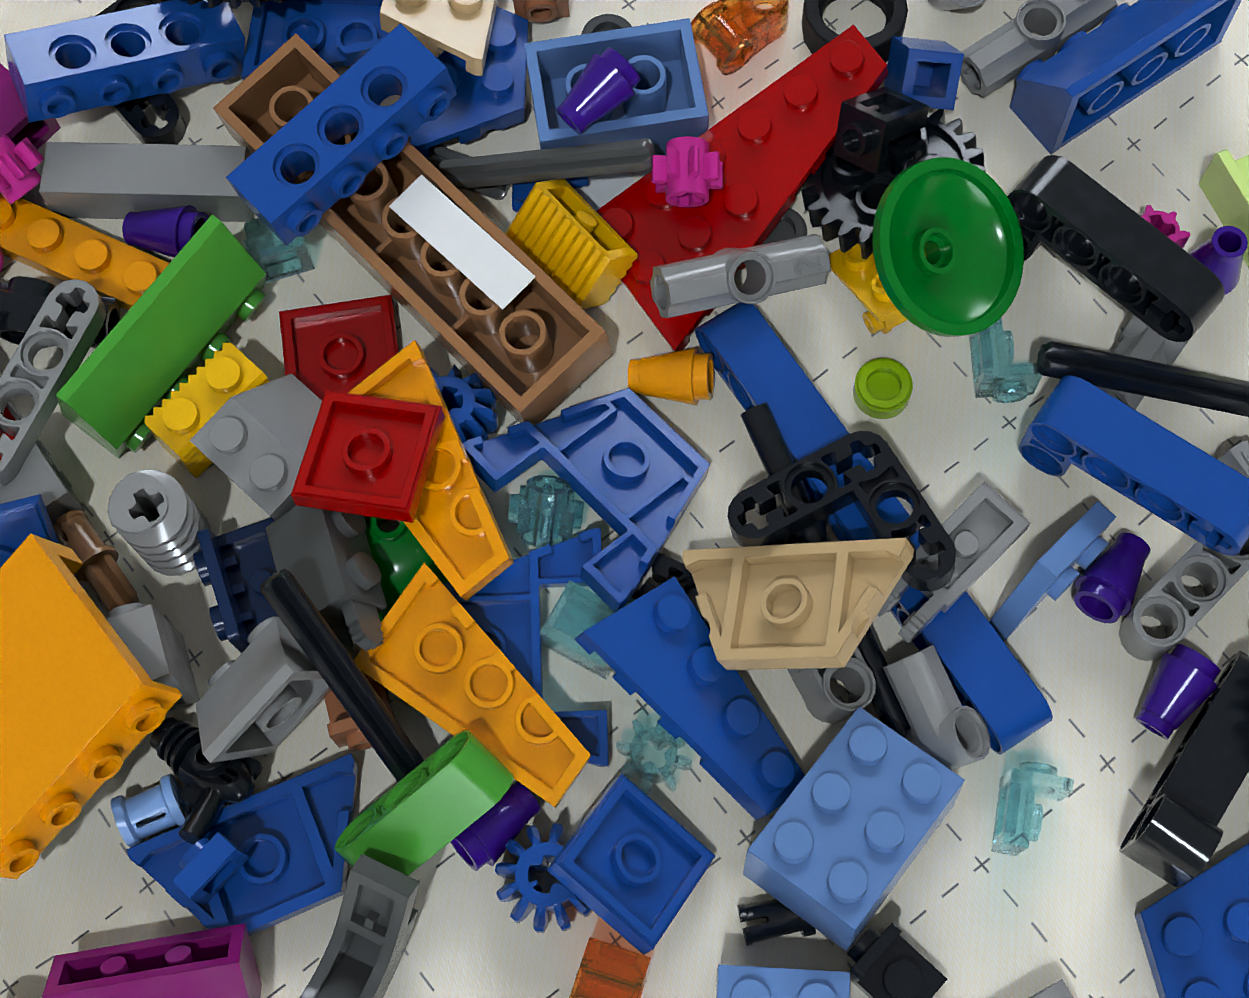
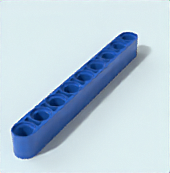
M736 303L695 329L696 338L704 353L712 354L715 370L744 410L747 411L757 405L768 403L795 463L849 434L753 304ZM860 452L853 455V467L861 465L866 472L874 469L869 459L863 457ZM835 465L829 466L835 474L838 487H843V473L837 475ZM816 478L803 479L810 497L820 501L827 492V486ZM897 497L885 499L877 508L878 515L889 523L904 522L910 517ZM854 503L827 517V525L839 541L877 539ZM919 530L910 537L916 550L921 546L918 542ZM910 587L890 612L902 627L903 622L914 611H918L929 598L921 591ZM967 592L946 613L941 610L932 622L912 640L918 650L934 645L961 705L971 707L980 714L990 735V748L997 754L1005 753L1052 721L1053 715L1046 699Z

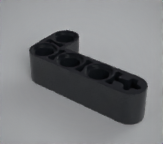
M1057 155L1045 156L1007 196L1021 228L1024 261L1030 258L1044 243L1167 340L1174 342L1189 340L1218 307L1225 296L1224 287L1220 279L1210 269L1064 157Z
M1239 651L1222 672L1216 682L1218 688L1204 702L1119 849V852L1174 887L1185 884L1197 877L1212 857L1223 835V830L1217 827L1249 772V655L1242 651Z

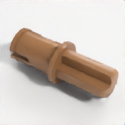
M72 510L60 516L56 520L58 525H53L59 544L71 548L83 563L81 568L74 574L79 581H87L108 612L121 605L139 603L136 590L116 563L119 557L118 552L113 546L106 545L101 540L84 511Z

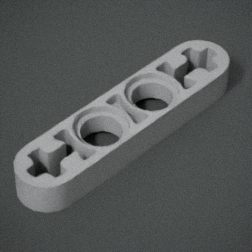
M73 279L55 286L0 376V428L8 435L15 437L11 440L3 433L0 438V455L2 456L0 460V487L11 482L20 471L58 404L56 394L78 370L104 324L106 318L105 305L95 288L86 281ZM84 301L88 310L85 313L75 311L69 317L65 311L68 305L78 307ZM66 328L72 335V339H68L63 334ZM57 346L63 349L62 360L56 367L49 370H39L33 367L34 357L42 348ZM19 395H28L34 398L33 410L27 417L15 421L5 418L4 410L6 404L12 398Z

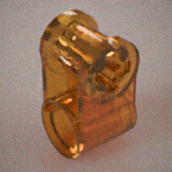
M718 0L704 7L691 21L694 43L702 44L715 57L717 69L723 75L733 74L747 64L755 54L784 34L789 23L790 0ZM768 4L774 7L770 9H760L756 6Z

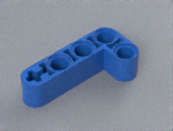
M1063 376L1028 426L1019 445V452L1022 457L1033 467L1045 474L1061 477L1065 475L1071 464L1216 552L1225 555H1237L1249 538V478L1081 378Z

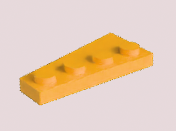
M414 340L348 393L441 406L445 418L413 523H404L460 597L467 601L510 567L514 561L422 348Z
M424 562L382 620L383 643L374 650L370 649L365 652L364 649H361L354 659L356 665L365 674L453 736L462 731L469 730L513 774L515 780L557 808L591 759V754Z

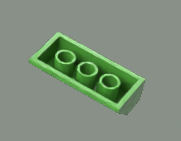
M213 214L56 394L63 416L118 459L127 448L136 453L147 442L152 433L144 424L145 416L153 415V407H162V399H171V391H179V383H188V375L192 373L202 360L213 359L214 351H221L222 343L230 342L231 338L225 332L236 319L240 317L243 321L247 322L267 297L261 291L264 288L266 273L227 227Z

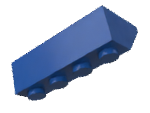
M1139 0L1131 6L1128 3H1123L1112 10L1106 16L1102 25L1088 34L1085 31H1080L1070 37L1056 55L1045 62L1042 59H1037L1028 64L1015 80L1017 85L1010 109L1050 154H1053L1221 43L1242 0Z

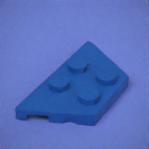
M498 6L496 7L483 76L467 72L466 61L445 50L439 57H436L447 67L457 95L451 99L448 109L434 121L425 122L411 135L410 143L424 157L429 156V147L457 138L460 144H464L480 138L489 130H502L524 122L527 76L524 43H528L527 19Z
M349 753L256 793L241 803H233L222 808L205 837L211 840L219 832L232 840L250 858L206 905L189 899L172 882L182 870L179 866L180 860L193 846V844L186 842L179 836L178 832L182 826L126 849L129 859L144 869L166 889L165 891L174 900L199 919L206 929L246 923L249 936L344 895L349 863L335 851L334 846L343 830L353 821L358 764L355 757Z

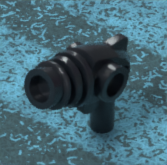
M174 717L166 718L151 735L150 745L157 751V756L161 760H165L173 773L186 785L182 788L180 796L184 804L192 807V810L178 833L183 840L194 845L202 838H205L224 803H241L251 797L255 788L254 781L261 774L263 767L258 760L251 757L210 763L202 754L199 728L191 726L188 721H179Z

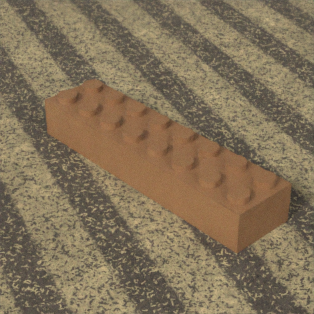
M294 34L215 105L213 109L232 138L240 146H246L251 155L338 79L340 75L297 34ZM358 133L344 135L336 145L350 143ZM409 141L399 154L391 159H384L365 176L361 187L354 194L346 198H340L322 214L319 224L471 375L476 373L482 381L483 387L491 389L495 399L519 423L529 421L532 425L543 421L612 355L606 331ZM314 171L301 173L294 180L293 184L306 182L311 178ZM421 174L536 276L503 310L389 207Z

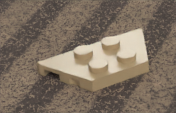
M383 0L380 9L381 30L390 33L401 23L434 56L439 57L445 50L465 60L467 72L483 76L498 0Z
M906 538L683 550L682 559L685 568L692 574L698 592L696 600L702 617L709 624V638L716 659L726 670L844 668L911 562L914 548Z

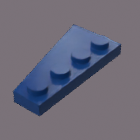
M674 576L586 629L574 640L589 655L595 651L616 672L612 678L629 695L636 692L661 717L657 723L674 739L681 737L701 757L699 764L757 821L780 807L801 782L805 774L737 670H726L717 661L709 638L710 629Z

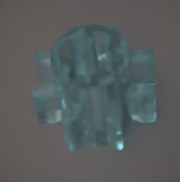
M550 475L534 476L527 480L526 485H520L519 494H510L508 522L517 523L516 533L521 534V539L528 545L538 548L549 544L552 546L565 541V538H572L573 529H581L584 502L574 500L575 491L571 490V485L568 481Z
M635 719L632 721L635 734L632 742L619 741L616 743L617 751L622 755L630 756L632 762L622 767L620 774H624L628 779L637 774L642 779V791L647 796L653 784L662 782L665 783L670 791H675L676 783L673 774L676 769L691 770L692 760L690 758L677 755V750L685 746L686 742L681 737L674 739L658 723L656 727L644 729L642 723ZM652 743L656 750L668 748L664 753L665 765L663 767L657 768L651 761L641 765L640 762L644 760L643 747Z

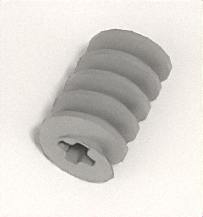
M143 469L124 477L116 484L109 497L107 513L111 525L116 528L123 539L154 571L166 576H181L196 569L193 553L201 550L197 531L206 528L211 530L208 519L173 476L160 470Z

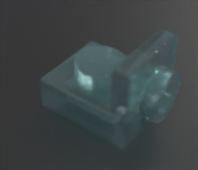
M1002 317L987 329L969 335L975 398L992 397V400L998 403H1013L1034 394L1042 375L1036 369L1037 363L1012 364L1014 359L1013 335L1010 330L1003 331Z
M1021 762L1019 769L1011 768L1000 778L991 852L1017 856L1029 847V841L1037 842L1042 826L1043 807L1042 804L1034 803V797L1062 801L1073 793L1074 779L1057 776L1058 769L1056 767L1038 762Z

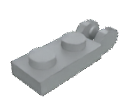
M982 483L941 524L956 549L955 572L950 582L943 588L932 592L921 591L929 600L903 622L902 629L898 633L908 644L932 622L941 610L946 613L1031 524L987 483ZM920 546L916 550V564L914 567L925 564L931 571L938 569V556L940 553L929 556ZM902 577L877 614L879 617L886 612H890L910 588Z

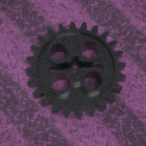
M938 109L927 117L924 128L903 135L896 141L889 142L885 168L874 174L834 154V141L825 153L826 159L815 174L811 173L802 184L803 189L801 192L805 211H809L812 227L821 226L823 240L827 242L838 237L840 250L844 253L856 244H859L862 259H867L873 253V225L877 207L889 184L902 171L928 159L950 157L969 162L986 172L984 167L983 148H976V134L974 132L963 134V124L960 118L945 124L944 109Z

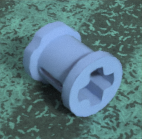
M171 773L161 777L160 785L127 799L123 795L111 799V809L116 825L123 840L130 848L143 843L144 838L174 825L182 826L187 819L190 808L184 804L180 796L182 789Z

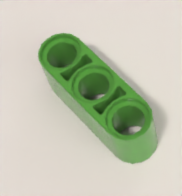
M469 730L462 731L447 741L351 821L337 839L334 846L335 851L352 867L363 854L409 876L498 803L510 788L514 778L513 774Z

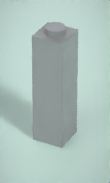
M46 143L39 193L52 212L66 218L124 219L129 212L191 205L198 212H204L208 217L213 214L223 222H253L254 212L241 200L226 178L250 156L246 146Z

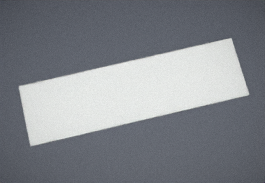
M422 174L389 206L502 310L536 277Z

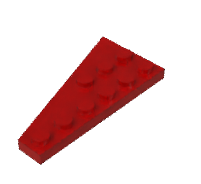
M854 24L698 137L709 143V152L718 151L719 161L723 162V188L709 189V201L706 204L697 207H677L668 204L665 200V192H656V184L652 183V171H650L596 211L638 254V258L632 262V267L626 271L627 275L621 281L673 352L685 349L690 342L689 336L704 316H709L714 308L671 318L661 317L651 292L650 280L653 275V267L713 255L723 248L742 249L763 244L795 201L796 192L811 173L815 174L826 159L825 153L836 139L842 101L878 89L888 75L887 64ZM743 262L737 267L734 276L739 269L746 267Z

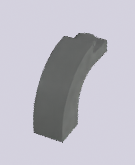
M362 854L350 869L338 919L329 944L316 971L299 998H383L401 960L415 923L418 910L414 909L413 905L420 881Z

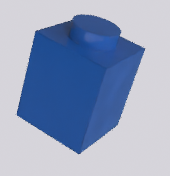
M892 36L887 64L888 75L885 78L884 86L928 105L929 108L954 110L964 53L946 41Z

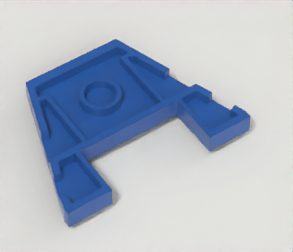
M630 388L562 409L560 417L535 425L525 421L508 427L507 434L483 441L481 436L463 443L475 473L495 493L538 461L543 460L620 536L582 565L580 578L614 612L628 604L705 480L710 463Z
M601 528L589 529L578 533L579 536L552 546L550 544L530 551L528 555L514 559V563L467 601L460 597L450 582L443 583L542 699L543 671L540 590L542 588L588 586L580 578L582 565L602 551ZM607 710L554 712L591 754L592 757L587 764L597 767H609Z
M1247 843L1228 857L1200 873L1193 880L1181 885L1135 915L1159 998H1249V843Z

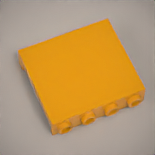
M31 533L0 568V877L16 880L21 874L36 864L40 853L64 827L72 823L79 816L83 805L106 780L113 777L121 769L123 761L145 736L161 725L166 713L182 696L177 688L152 681L74 577V574L83 565L76 553L69 547Z

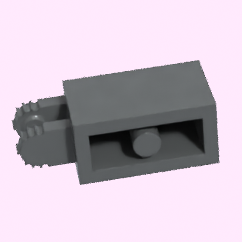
M294 506L268 525L265 530L276 571L286 569L293 574L353 660L356 658L352 639L365 652L370 649L374 650L381 645L384 639V632L381 630L382 625L378 613L385 609L387 604L380 583L381 572L373 559L365 533L366 521L364 516Z

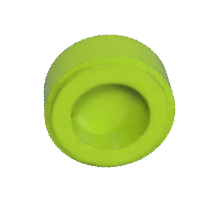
M888 358L873 359L865 363L856 375L853 386L854 401L858 408L870 417L876 419L893 418L899 415L909 403L913 390L911 375L902 364Z

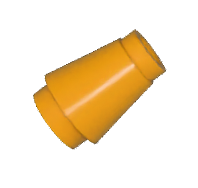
M691 348L641 359H630L628 365V388L635 394L698 405L699 400H711L713 396V356L711 353H699L698 348Z

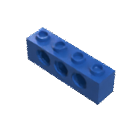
M171 0L4 35L9 74L29 123L49 118H60L71 113L98 107L114 106L125 101L152 95L168 94L179 89L206 83L222 82L241 76L245 57V37L229 3L222 2L214 8H209L208 1L206 0L193 5H189L187 0Z
M400 23L226 178L241 200L287 246L296 237H302L310 233L319 224L324 212L340 198H346L354 194L361 187L365 176L384 159L388 160L399 154L407 144L408 138L425 122L436 120L448 109L451 99L457 95L448 69ZM389 96H401L392 105L380 106L381 102ZM358 133L350 143L336 145L344 135ZM314 171L311 178L306 182L293 184L294 180L301 173Z

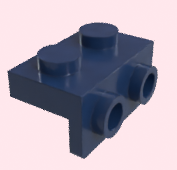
M272 517L217 537L209 528L197 531L201 550L193 553V558L202 583L205 587L212 585L218 605L209 608L214 629L220 641L229 640L241 654L250 645L247 639L256 626L270 617H279L260 591V585L277 572L265 530L268 525L275 521Z

